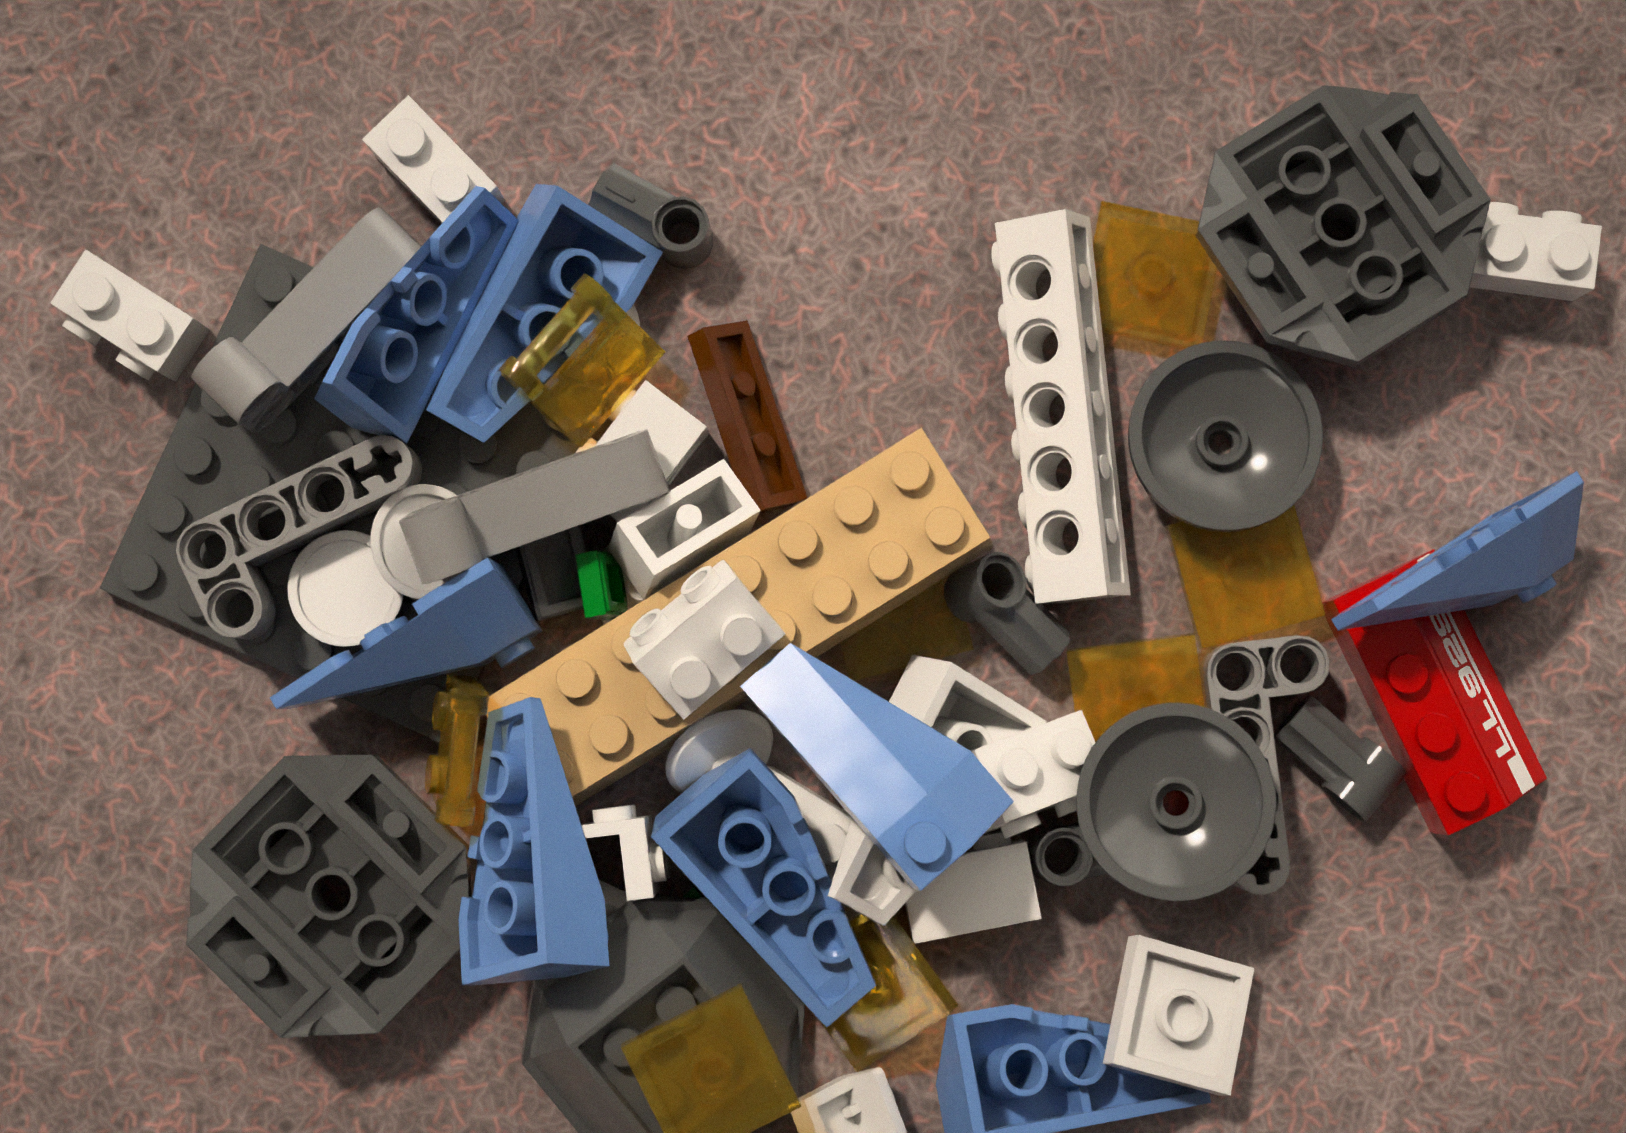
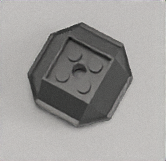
M1323 85L1215 151L1196 238L1266 342L1355 368L1465 300L1469 292L1482 230L1485 226L1491 199L1417 94L1390 92L1387 95L1357 88ZM1330 219L1341 220L1349 225L1353 237L1344 241L1331 239L1324 233L1321 223Z
M378 755L284 756L192 850L190 917H188L186 945L279 1038L378 1034L460 951L458 919L461 898L472 897L470 858L468 857L469 845ZM329 875L342 877L350 887V901L343 910L330 908L322 898V885Z
M656 895L654 898L630 900L606 918L610 966L569 977L532 981L526 1031L521 1054L522 1065L578 1133H752L797 1097L805 1004L707 897H700L699 899ZM675 1029L684 1035L683 1039L673 1050L663 1052L655 1050L650 1046L653 1036L661 1030Z

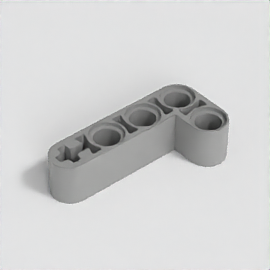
M382 208L373 209L349 230L242 343L234 337H229L214 346L194 369L191 376L192 380L240 426L253 433L263 430L335 358L352 323L422 245Z
M644 429L426 506L406 515L399 520V524L422 584H428L465 571L487 557L661 496L670 490L648 429Z
M379 435L371 437L186 527L177 540L176 554L178 562L205 620L212 630L222 636L246 640L258 638L267 632L274 622L276 608L259 566L380 509L391 495L406 487L418 485L421 480L422 465L415 451L393 436ZM385 453H388L397 460L402 459V462L394 467L397 478L392 482L380 475H375L362 481V485L369 491L365 496L362 485L350 472V469L354 467L355 471L367 477L379 471L383 467L380 457ZM339 479L345 491L344 500L334 511L321 512L316 502L318 488L327 480ZM280 507L284 512L285 527L278 537L265 541L259 534V518L268 508ZM219 534L225 541V557L219 565L207 569L201 562V545L208 537ZM245 592L253 601V615L245 625L235 627L228 619L227 606L232 597L238 593Z
M1295 635L1224 644L1212 648L1206 653L1199 665L1198 677L1202 706L1217 711L1231 720L1242 718L1251 725L1254 732V741L1265 756L1274 780L1276 792L1275 821L1269 841L1262 855L1269 857V867L1259 870V880L1257 881L1253 874L1246 873L1233 884L1252 894L1266 895L1277 891L1285 883L1289 875L1290 859L1269 697L1306 693L1315 690L1325 681L1329 673L1327 652L1319 641L1309 636ZM1290 647L1301 650L1307 656L1309 662L1308 673L1299 683L1287 680L1280 668L1281 657ZM1227 654L1238 657L1244 663L1246 669V678L1243 684L1234 691L1224 688L1216 676V667L1220 659Z

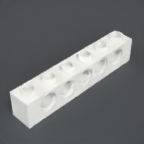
M1063 209L995 223L997 241L993 243L991 254L994 270L998 277L1001 278L1003 304L1000 305L998 311V322L1000 331L1004 339L1007 340L1010 366L1007 367L1005 372V387L1009 399L1014 403L1017 429L1013 431L1011 445L1015 461L1021 466L1023 492L1019 496L1018 511L1020 520L1028 532L1030 555L1027 556L1025 561L1027 584L1030 590L1034 592L1035 604H1060L1131 595L1090 217ZM1048 269L1051 275V285L1046 295L1039 299L1036 293V282L1040 274ZM1054 331L1058 339L1057 352L1050 361L1046 362L1042 352L1043 343L1046 337ZM1060 394L1064 400L1065 411L1060 422L1054 425L1049 416V408L1053 399ZM1066 457L1070 462L1072 474L1069 483L1062 489L1056 480V469L1060 461ZM1070 521H1073L1078 529L1079 537L1076 547L1069 552L1063 544L1062 535L1065 526Z

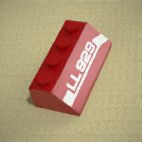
M1432 549L1319 603L1394 759L1408 773L1404 779L1430 833L1449 836L1507 808L1547 779L1465 610L1339 631L1331 620L1433 553L1435 549Z

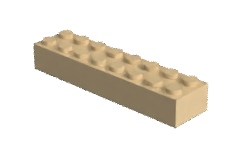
M920 428L479 702V705L488 718V712L529 697L541 698L576 807L671 748L679 736L699 720L718 712L732 710L750 699L740 686L788 644L792 643L813 657H818L992 549L991 537L925 432ZM721 560H725L742 583L779 624L785 635L683 720L633 664L623 644L630 637V630L633 625L647 612L657 608L662 610L681 594L682 585L694 572L705 566L713 567Z

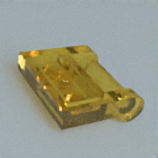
M583 274L571 287L574 295L517 358L511 355L498 369V372L572 443L580 447L584 446L666 353L613 301L611 295L587 274ZM593 312L601 322L546 384L543 385L536 375Z
M447 674L446 691H437L433 703V729L440 730L441 733L438 755H429L427 759L425 791L426 794H433V801L436 804L435 821L449 826H472L475 819L476 803L471 798L480 716L487 715L489 693L473 676Z

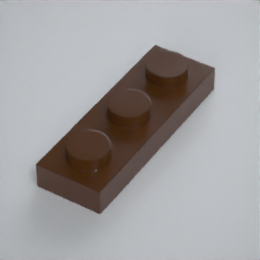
M748 320L703 327L688 335L687 337L732 471L761 510L759 514L786 508L806 500L807 495Z

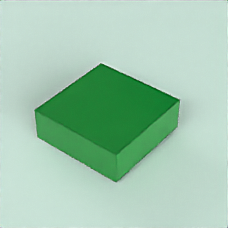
M598 550L575 554L585 618L607 621L626 612L628 604L623 572L613 555Z

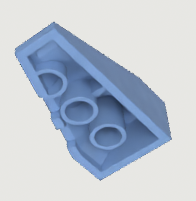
M535 184L517 216L519 222L446 365L426 409L428 412L483 443L540 392V387L568 361L573 362L588 348L586 344L611 321L616 322L632 308L663 253L556 185Z
M479 186L473 188L352 323L314 398L351 428L378 436H393L403 443H408L519 222L486 188Z
M1576 471L1494 512L1332 618V622L1339 631L1491 606L1516 594L1522 603L1540 596L1557 584L1552 574L1574 559L1584 481Z
M487 557L412 603L418 616L409 621L406 616H402L389 623L379 625L364 635L365 638L360 641L363 649L351 655L349 650H346L327 659L271 696L270 699L276 709H293L488 665L494 660H497L500 667L504 668L535 649L530 639L541 633L542 629L504 566Z
M792 643L788 644L740 686L913 889L922 891L971 848L1014 802L970 750Z
M529 697L488 712L477 788L480 797L486 801L483 826L480 836H470L468 857L478 859L472 897L461 898L458 919L462 985L475 986L562 978L610 966L609 936L606 923L605 898L541 698Z
M751 748L701 776L655 816L651 838L826 1028L876 986V981L842 904L828 896L832 881L795 796Z
M1014 1004L947 1015L936 1080L944 1133H1055L1211 1103L1208 1092L1103 1064L1111 1025L1108 1023L1088 1020L1089 1018L1074 1015H1058L1037 1011L1030 1007Z

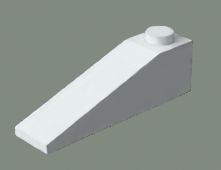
M917 655L911 656L889 700L893 705L970 751L1047 722L954 663ZM851 818L828 896L874 922L885 926L917 890L908 884L854 819Z

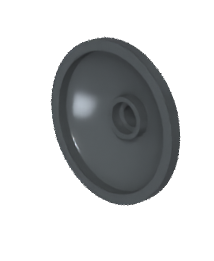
M1228 340L1211 341L1193 345L1177 352L1150 374L1140 389L1131 411L1128 427V446L1130 458L1140 483L1154 502L1164 511L1196 528L1217 532H1237L1256 528L1271 522L1290 509L1304 494L1313 480L1320 463L1323 446V426L1317 402L1311 390L1297 371L1286 361L1272 352L1253 344ZM1217 434L1225 436L1230 442V452L1224 455L1214 453L1209 447V438Z
M1156 704L1136 710L1119 719L1099 737L1091 748L1081 769L1077 786L1078 821L1084 840L1094 858L1111 877L1125 887L1144 896L1159 900L1188 901L1211 896L1233 885L1254 866L1262 855L1271 836L1275 821L1276 792L1274 780L1266 758L1258 745L1243 728L1230 718L1217 711L1194 704ZM1179 791L1188 798L1189 807L1184 814L1172 816L1165 811L1163 800L1170 792Z

